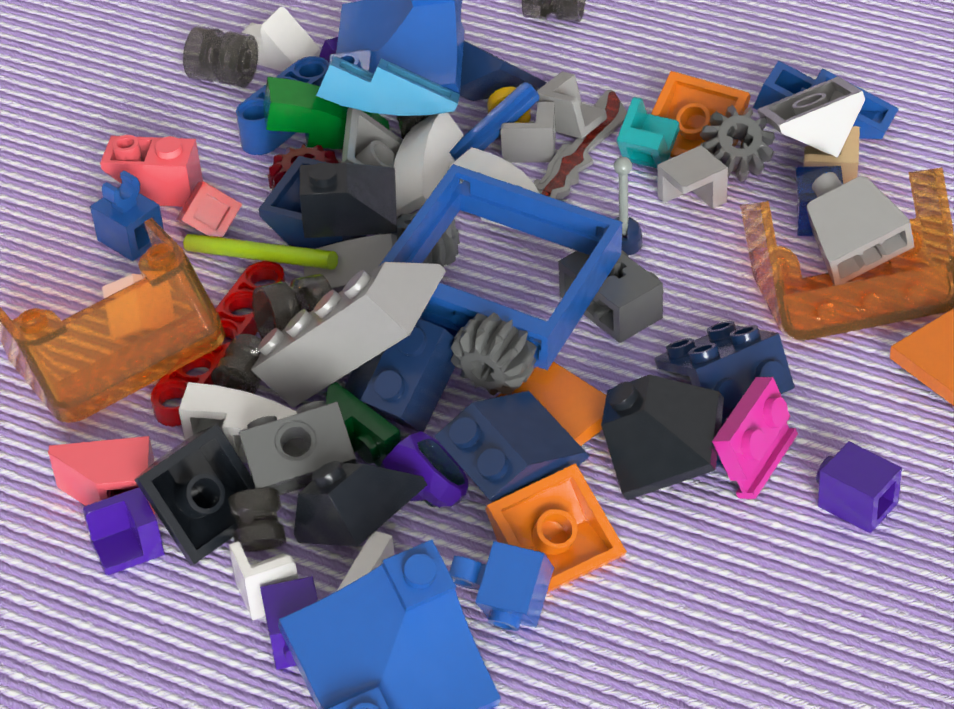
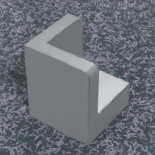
M562 71L537 90L540 96L538 102H555L556 132L582 139L607 119L605 109L582 104L575 74Z
M537 102L536 123H503L501 125L503 159L510 163L550 162L555 156V102Z
M702 145L657 165L658 198L664 203L690 191H693L712 209L727 203L728 167Z

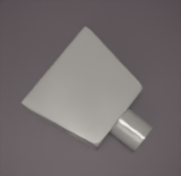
M828 172L822 174L813 182L812 190L817 198L810 201L806 205L813 235L835 287L915 247L910 220L867 177L858 176L842 184L835 173Z

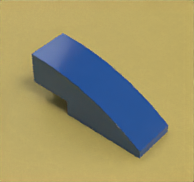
M778 60L764 82L752 108L757 110L837 76L822 68L815 80ZM859 88L864 93L865 101L853 126L860 127L859 139H882L899 108Z

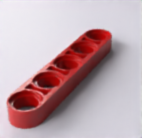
M261 261L250 265L151 392V402L154 416L159 423L172 427L182 425L179 414L180 405L177 407H165L162 404L170 399L183 398L188 382L219 385L284 298L287 289L284 269L280 264ZM262 280L276 281L269 286L254 285ZM238 309H254L253 312L247 315L239 316L232 314ZM228 337L232 339L223 345L210 344L216 338ZM205 367L209 369L202 375L189 376L186 374L194 368Z

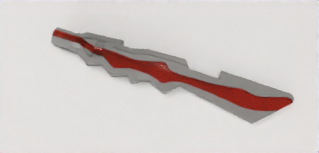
M605 91L594 105V107L606 110L607 119L582 139L577 138L572 144H562L548 164L544 177L541 180L536 179L534 181L540 194L557 200L568 196L571 185L579 183L578 173L593 165L589 152L623 124L627 111L614 91Z

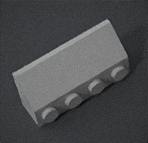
M384 262L368 274L364 270L359 271L348 281L341 292L329 291L316 304L314 310L308 312L306 309H303L290 320L284 330L280 331L278 328L271 330L257 347L261 354L251 371L294 408L408 337L446 270L440 264Z

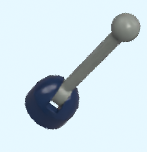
M619 157L614 162V170L619 178V217H616L615 220L623 222L622 236H627V238H622L621 250L629 256L641 249L642 230L636 220L631 217L628 218V173L632 170V162L627 157Z

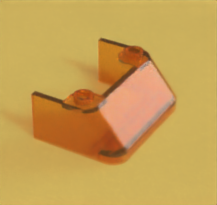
M942 167L908 172L916 218L909 219L915 247L845 283L836 285L832 283L829 273L802 278L800 264L796 255L788 248L777 246L769 201L740 205L754 280L779 330L786 337L802 341L945 313L954 308V231Z
M153 218L144 222L152 246L142 255L138 263L143 279L62 321L53 311L40 308L26 310L19 317L11 320L0 307V340L8 360L53 416L61 422H77L97 413L163 376L213 351L225 339V331L220 316L184 250Z

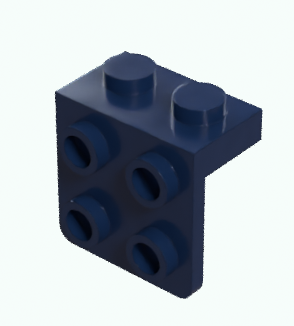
M734 321L717 323L707 328L708 335L696 340L687 338L670 343L666 346V353L654 358L657 369L689 376L692 385L719 391L724 397L722 418L724 419L730 416L756 377H773L780 394L795 388L779 333L759 330L756 325L743 327L735 325Z

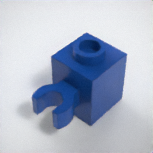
M122 171L120 173L121 186L116 188L108 182L102 185L103 198L92 204L90 209L97 240L129 260L135 261L164 241L166 237L159 204L140 194L139 180L130 173Z
M493 541L487 564H482L466 557L454 556L449 573L455 579L454 583L456 585L479 590L475 603L486 616H489L488 622L502 629L518 631L520 624L537 628L554 567L545 553Z

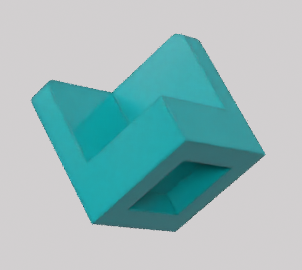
M633 97L616 140L622 157L629 158L635 164L657 168L658 164L669 159L680 130V125L677 120L647 114L643 99Z

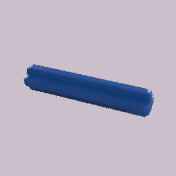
M528 82L520 84L453 147L449 153L456 161L471 147L484 151L501 135V125L503 123L516 122L539 101L540 96L538 92Z

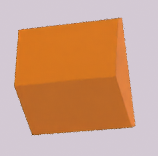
M671 71L651 115L679 122L680 130L670 157L673 158L705 142L701 138L700 133L703 126L711 125L709 120L713 113L717 111L725 116L727 108L733 105L738 114L743 115L744 110L748 108L751 96L749 92ZM733 139L732 146L735 147L738 144L737 139Z
M576 463L492 502L485 508L497 542L545 553L554 567L547 593L625 556L627 553Z

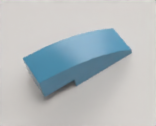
M334 56L316 96L345 107L370 113L419 116L454 112L458 105L460 94L382 58L373 74Z

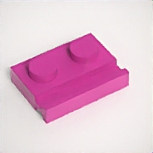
M756 377L712 440L730 481H737L739 485L736 494L740 499L757 498L798 435L796 428H789L787 424L790 418L788 407L773 377Z

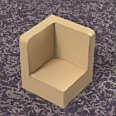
M852 127L838 157L812 146L804 148L802 187H812L813 182L819 176L828 172L835 173L842 184L857 178L860 127Z

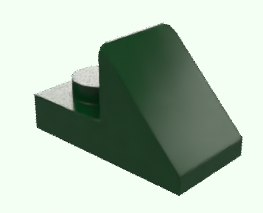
M334 382L328 386L326 405L338 402L354 453L357 451L358 455L366 463H374L381 467L384 458L401 442L400 430L340 384Z

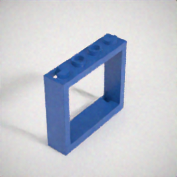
M453 164L380 265L384 262L423 263L460 210L590 255L548 321L442 283L438 284L420 316V319L446 329L453 336H456L461 327H465L467 322L473 319L477 313L489 317L494 312L498 314L502 321L508 322L513 320V326L518 330L527 331L526 340L532 342L537 347L534 354L536 359L534 366L548 371L620 258L623 222Z

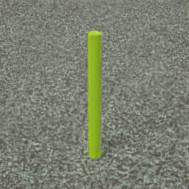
M187 234L183 240L184 249L189 252L330 270L335 269L338 264V254L335 251L198 234Z

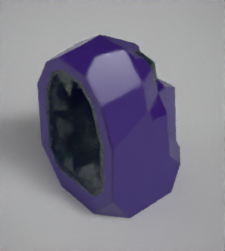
M423 431L411 434L399 442L381 463L382 468L423 476L427 486L410 501H424L430 507H452L458 504L466 495L469 487V481L464 470L438 440Z

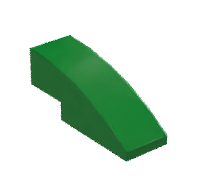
M267 77L263 103L266 130L305 133L307 147L313 148L317 145H322L325 149L343 150L346 116L349 107L316 96L320 86L297 80ZM363 111L390 130L387 119L378 113Z

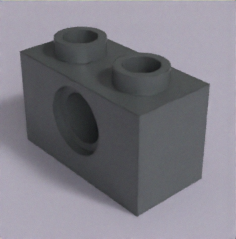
M325 401L310 402L299 407L295 415L277 420L276 416L261 417L250 422L247 425L248 429L239 431L241 444L259 502L305 488L313 481V473L329 462L339 461L340 463L356 464V457L338 402L326 405ZM293 438H303L311 445L304 455L298 457L290 456L283 451L286 442Z

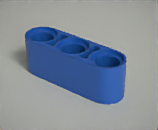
M318 56L304 57L293 63L277 75L276 78L297 80L321 86L329 63L326 59ZM266 85L240 103L236 109L241 147L243 151L251 155L268 154L297 133L266 130L263 107Z

